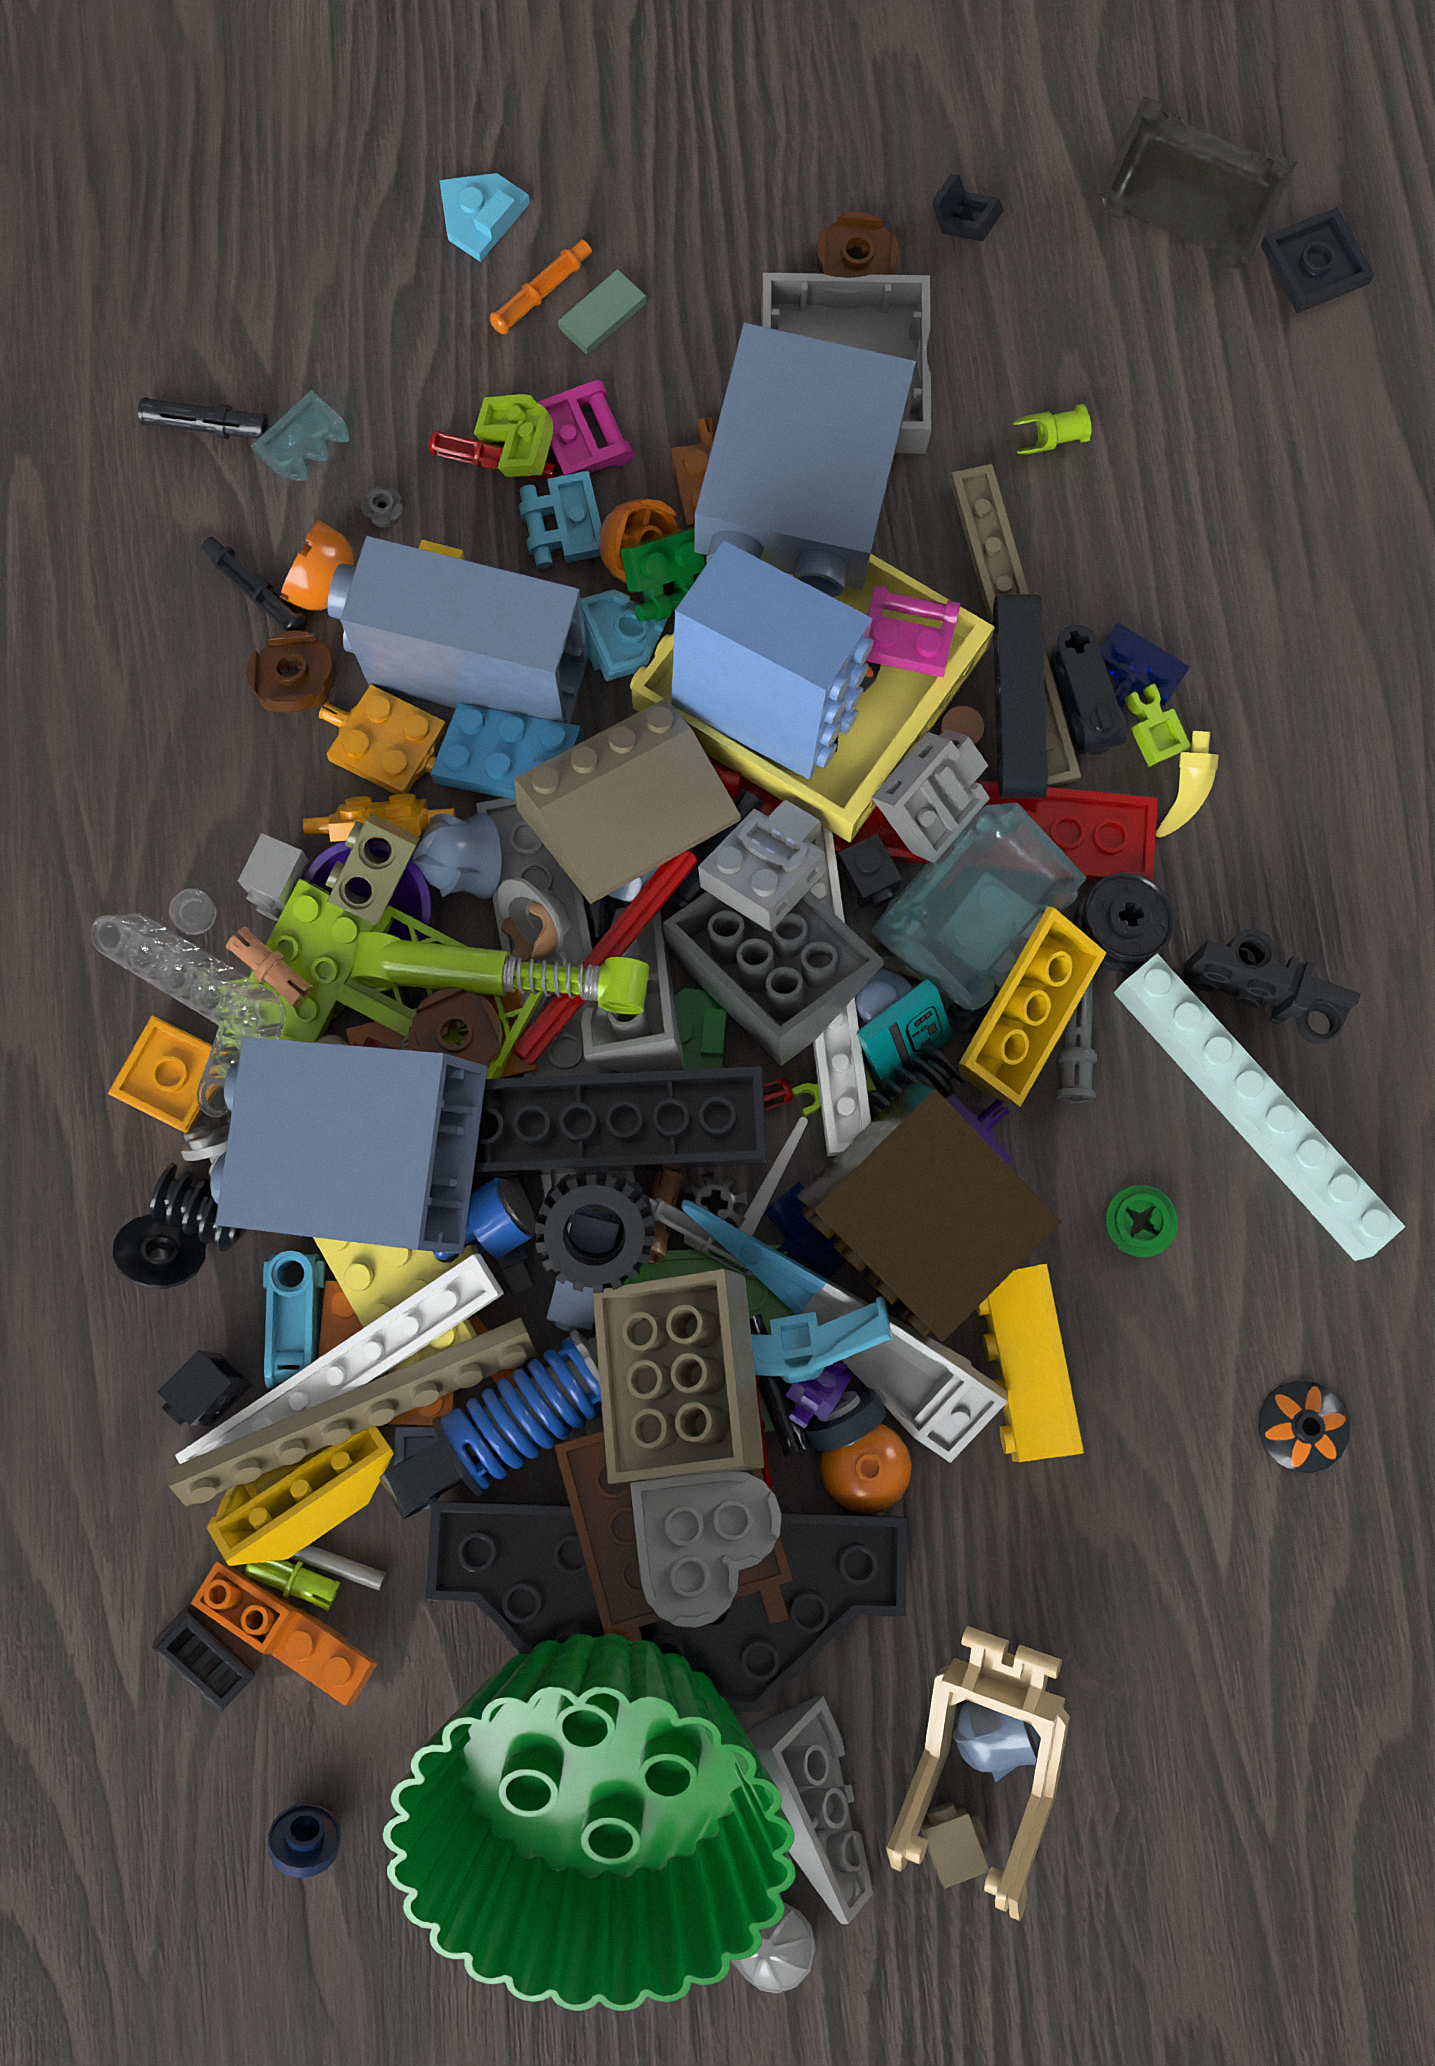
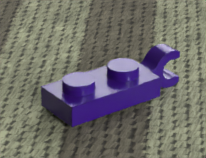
M840 1360L824 1367L823 1372L815 1379L793 1383L785 1395L797 1403L789 1419L803 1428H806L813 1414L826 1422L854 1374L847 1367L848 1365Z

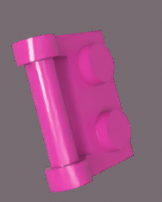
M600 380L588 382L537 402L552 417L554 429L550 449L562 476L589 471L590 474L611 465L621 466L630 462L635 456L630 442L624 441L606 401L608 393L603 382ZM581 406H591L608 446L598 449L580 409Z
M875 585L868 616L873 618L869 638L873 639L874 643L865 661L944 677L961 603L950 600L947 601V604L890 593L888 592V587ZM886 609L943 621L942 627L940 629L883 617V610Z

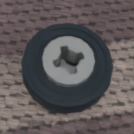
M862 1388L842 1393L826 1422L813 1414L804 1429L809 1442H811L812 1447L816 1451L835 1450L849 1446L868 1435L884 1420L886 1410L874 1389Z

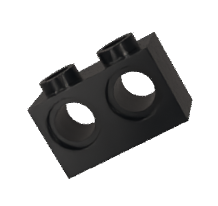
M198 1350L157 1393L166 1401L162 1406L163 1410L179 1425L183 1426L187 1422L192 1426H213L252 1384L221 1353Z

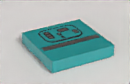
M928 979L924 980L856 1032L875 1081L879 1085L884 1078L895 1083L894 1070L897 1067L910 1071L907 1060L911 1055L924 1060L921 1053L923 1045L929 1044L939 1049L954 1038L938 989Z

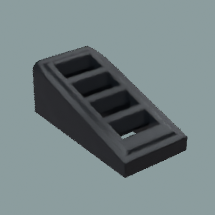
M186 1606L153 1641L152 1649L220 1712L256 1676V1673L189 1606ZM189 1628L193 1632L192 1636L177 1650L173 1643ZM203 1641L208 1647L190 1663L186 1657ZM217 1654L222 1660L204 1677L200 1671ZM231 1667L236 1673L217 1691L212 1685Z

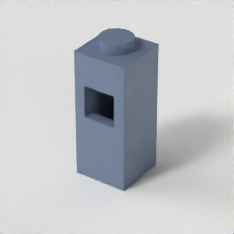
M582 1206L574 1212L569 1236L584 1251L590 1253L610 1251L614 1247L621 1218L614 1213ZM556 1280L546 1319L555 1321L556 1327L569 1332L575 1329L581 1332L582 1328L591 1330L595 1318L593 1288L584 1287L583 1292L573 1289V1283L566 1280L562 1284Z

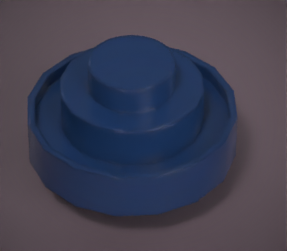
M310 1803L294 1805L282 1811L272 1822L268 1833L269 1857L274 1866L284 1874L297 1878L311 1877L325 1871L336 1859L340 1848L341 1835L338 1821L333 1813L324 1807Z

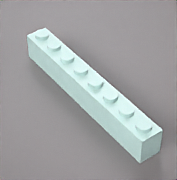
M1158 953L1117 988L1114 994L1354 1261L1374 1256L1405 1228L1403 1223Z

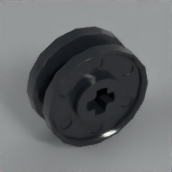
M1119 872L1104 877L1080 901L1074 915V925L1106 952L1100 966L1109 971L1129 972L1141 968L1169 943L1175 929L1174 910L1167 894L1154 881L1135 873Z

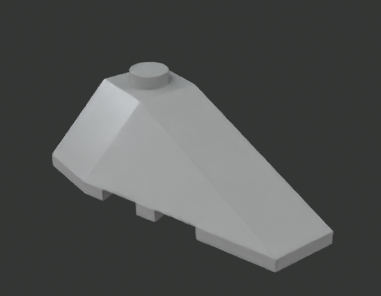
M627 907L616 909L611 926ZM660 908L622 955L625 958L643 961L650 966L644 1011L640 1014L614 1013L600 1008L598 1001L591 1000L589 1008L585 1007L581 1019L583 1050L587 1062L621 1073L685 1070L674 988Z
M816 1696L755 1725L747 1733V1736L780 1791L782 1798L781 1808L795 1833L794 1843L788 1850L840 1924H849L873 1895L862 1836L857 1831H853L848 1803L854 1801L851 1784L844 1785L839 1757L845 1755L842 1737L824 1696Z

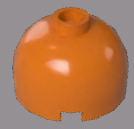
M635 499L617 505L605 518L599 531L598 547L602 561L614 577L627 583L620 548L682 530L678 529L677 522L674 517L678 516L670 506L659 500Z
M317 520L305 539L309 543L304 545L301 553L298 552L282 587L280 598L307 610L321 611L328 608V593L336 568L341 563L354 566L355 556L352 546L342 534Z
M882 1423L864 1438L849 1446L821 1452L819 1473L823 1486L835 1503L850 1512L870 1515L885 1511L902 1498L910 1484L912 1463L908 1448L895 1431Z

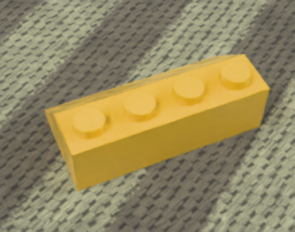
M1047 906L959 1062L958 1073L962 1078L985 1095L1021 1107L1106 955V952L1054 907Z
M1047 1264L1014 1270L976 1308L978 1315H985L988 1333L982 1334V1342L986 1360L994 1361L997 1379L992 1381L1008 1391V1402L1002 1407L1006 1425L999 1428L1003 1451L1005 1454L1011 1453L1013 1462L1082 1454L1084 1451Z

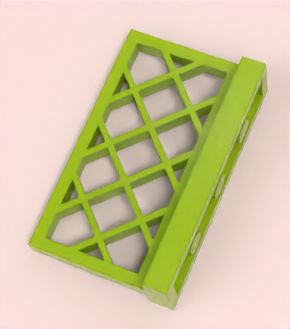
M389 905L374 931L387 934L393 921L396 919L408 926L412 941L441 943L444 945L467 947ZM417 931L430 938L420 941ZM351 974L345 984L340 982L332 997L408 1038L409 1027L412 1026L413 1018L417 1014V1008L411 1009L405 1005L401 988L405 986L396 985V987L390 989H373L352 981ZM426 988L428 996L435 993L434 989ZM394 990L396 1000L384 995L383 993ZM543 991L538 992L536 995L531 992L523 1008L507 1013L502 996L494 995L500 1014L498 1017L503 1024L506 1039L501 1047L500 1056L487 1069L486 1079H500L505 1070L504 1066L513 1051V1047L518 1042L543 996ZM517 1017L511 1028L508 1019ZM448 1029L449 1035L444 1037L443 1040L446 1044L453 1042L455 1046L460 1045L464 1042L461 1034L467 1033L468 1029Z

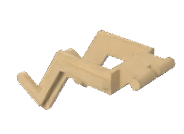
M967 1626L962 1637V1645L972 1648L970 1662L954 1658L951 1664L941 1668L935 1677L925 1749L886 1849L891 1868L900 1872L906 1867L908 1860L920 1864L924 1858L928 1840L918 1836L950 1751L957 1703L969 1700L1032 1724L1041 1737L1031 1796L1005 1870L991 1866L984 1886V1891L996 1896V1908L1006 1912L1009 1907L1010 1917L1020 1921L1027 1903L1026 1881L1056 1796L1070 1716L1064 1709L1065 1698L1045 1691L1048 1676L1057 1679L1062 1659L1023 1645H1019L1016 1655L1007 1652L1009 1640Z

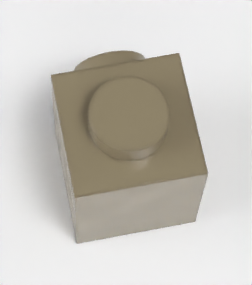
M953 1802L943 1803L929 1809L926 1812L928 1818L923 1820L921 1831L923 1837L928 1840L927 1848L944 1889L989 1872L981 1849L982 1846L989 1843L979 1816L970 1817L963 1805L954 1807Z

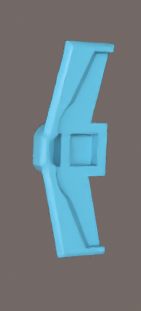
M878 1297L875 1303L819 1326L816 1311L770 1320L772 1335L751 1334L755 1375L781 1376L787 1383L812 1380L823 1372L824 1367L880 1343L892 1340L885 1298Z

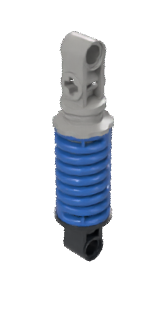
M575 1329L570 1333L571 1336L561 1342L562 1350L558 1353L553 1349H548L544 1352L543 1358L547 1368H544L539 1360L533 1359L527 1365L532 1375L530 1379L523 1369H517L512 1374L517 1387L513 1388L510 1381L506 1378L498 1381L497 1389L502 1395L500 1398H498L492 1388H487L481 1394L486 1404L484 1407L477 1398L469 1399L466 1403V1408L471 1415L467 1418L460 1408H455L444 1416L439 1415L435 1417L432 1422L438 1441L418 1454L394 1465L379 1477L401 1518L406 1519L429 1506L432 1501H436L440 1495L461 1482H464L475 1495L481 1496L486 1493V1489L490 1486L491 1476L503 1479L509 1472L508 1465L519 1469L526 1461L525 1456L530 1459L536 1458L541 1452V1447L550 1449L555 1445L556 1437L560 1439L569 1437L572 1432L571 1427L581 1429L586 1425L587 1419L596 1420L602 1415L596 1335L587 1340Z

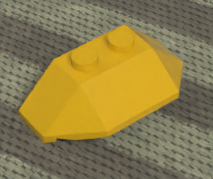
M372 1426L350 1436L341 1444L328 1445L305 1455L297 1463L282 1465L261 1474L253 1482L238 1484L229 1488L221 1500L216 1516L211 1518L206 1528L229 1566L289 1559L369 1504L380 1482L379 1477L385 1472L394 1453L378 1428Z

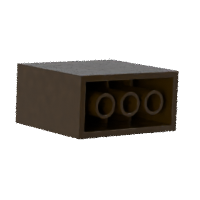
M912 1081L852 1140L853 1142L843 1152L839 1153L796 1196L806 1206L800 1214L828 1240L833 1235L837 1238L831 1244L833 1248L860 1273L865 1268L868 1270L862 1276L868 1284L891 1305L898 1301L899 1303L893 1309L921 1336L925 1337L931 1332L942 1342L1061 1223L1060 1219L935 1088Z

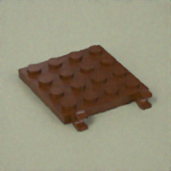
M604 1431L554 1445L604 1634L620 1633L621 1636L632 1642L643 1640L639 1627L664 1619L659 1617L655 1610L647 1603L641 1585L630 1482L608 1484ZM761 1469L740 1471L747 1472L764 1481ZM780 1535L772 1551L757 1565L739 1570L738 1590L734 1598L760 1591L770 1625L788 1620L779 1585L793 1581Z

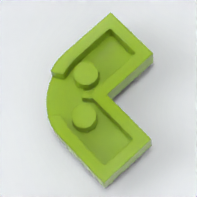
M517 394L484 397L474 434L480 441L485 443L505 441L498 469L506 477L542 475L553 436V420L549 412L530 395Z

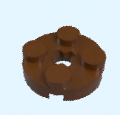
M867 212L845 213L838 216L837 222L831 224L828 229L826 226L821 231L817 243V267L821 274L842 278L862 277L870 274L894 275L899 256L898 239L894 232L891 235L890 231L883 226L884 221L876 215ZM854 247L862 248V254L868 256L861 260H856L847 253H852Z
M304 631L278 633L266 640L268 646L263 648L259 654L255 650L250 656L247 664V679L253 693L260 700L265 710L270 712H298L310 707H321L329 700V690L332 688L336 678V665L329 648L325 643L323 645L321 642L316 641L314 635ZM291 666L298 667L299 673L292 677L282 676V674L289 672Z
M447 988L425 998L416 1009L417 1014L413 1018L412 1026L409 1027L408 1032L411 1051L444 1053L486 1065L487 1069L500 1056L503 1035L501 1022L494 1007L484 997L477 996L471 992H465L464 989ZM452 1024H456L459 1029H468V1034L463 1037L464 1042L457 1046L453 1042L446 1044L443 1040L444 1037L449 1035L447 1027Z

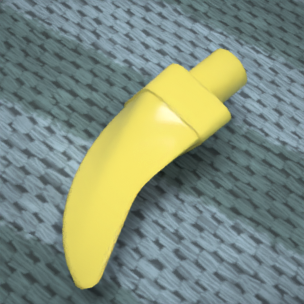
M1193 731L1191 753L1180 752L1178 796L1157 829V838L1166 836L1183 826L1206 800L1214 782L1219 757L1217 754H1208L1210 732Z

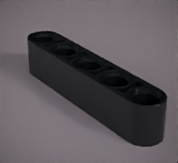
M996 594L993 602V626L995 627L993 631L999 798L1044 799L1047 793L1048 768L1041 597L1039 594Z

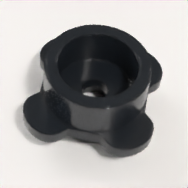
M978 986L968 989L967 993L960 995L947 1009V1017L955 1021V1030L961 1035L976 1033L992 1006L989 1001L983 999V990Z

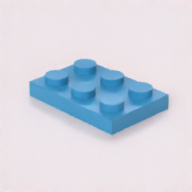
M458 702L430 775L434 784L516 800L514 778L581 743L583 732L581 726Z

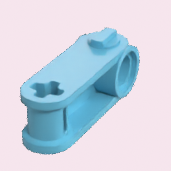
M290 1250L280 1254H271L269 1261H264L263 1288L267 1289L264 1377L267 1388H276L278 1384H282L318 1359L320 1290L325 1288V1261H320L318 1254H304ZM299 1262L304 1268V1278L296 1287H290L284 1278L285 1270L290 1264ZM284 1365H299L300 1369L285 1370L283 1367Z

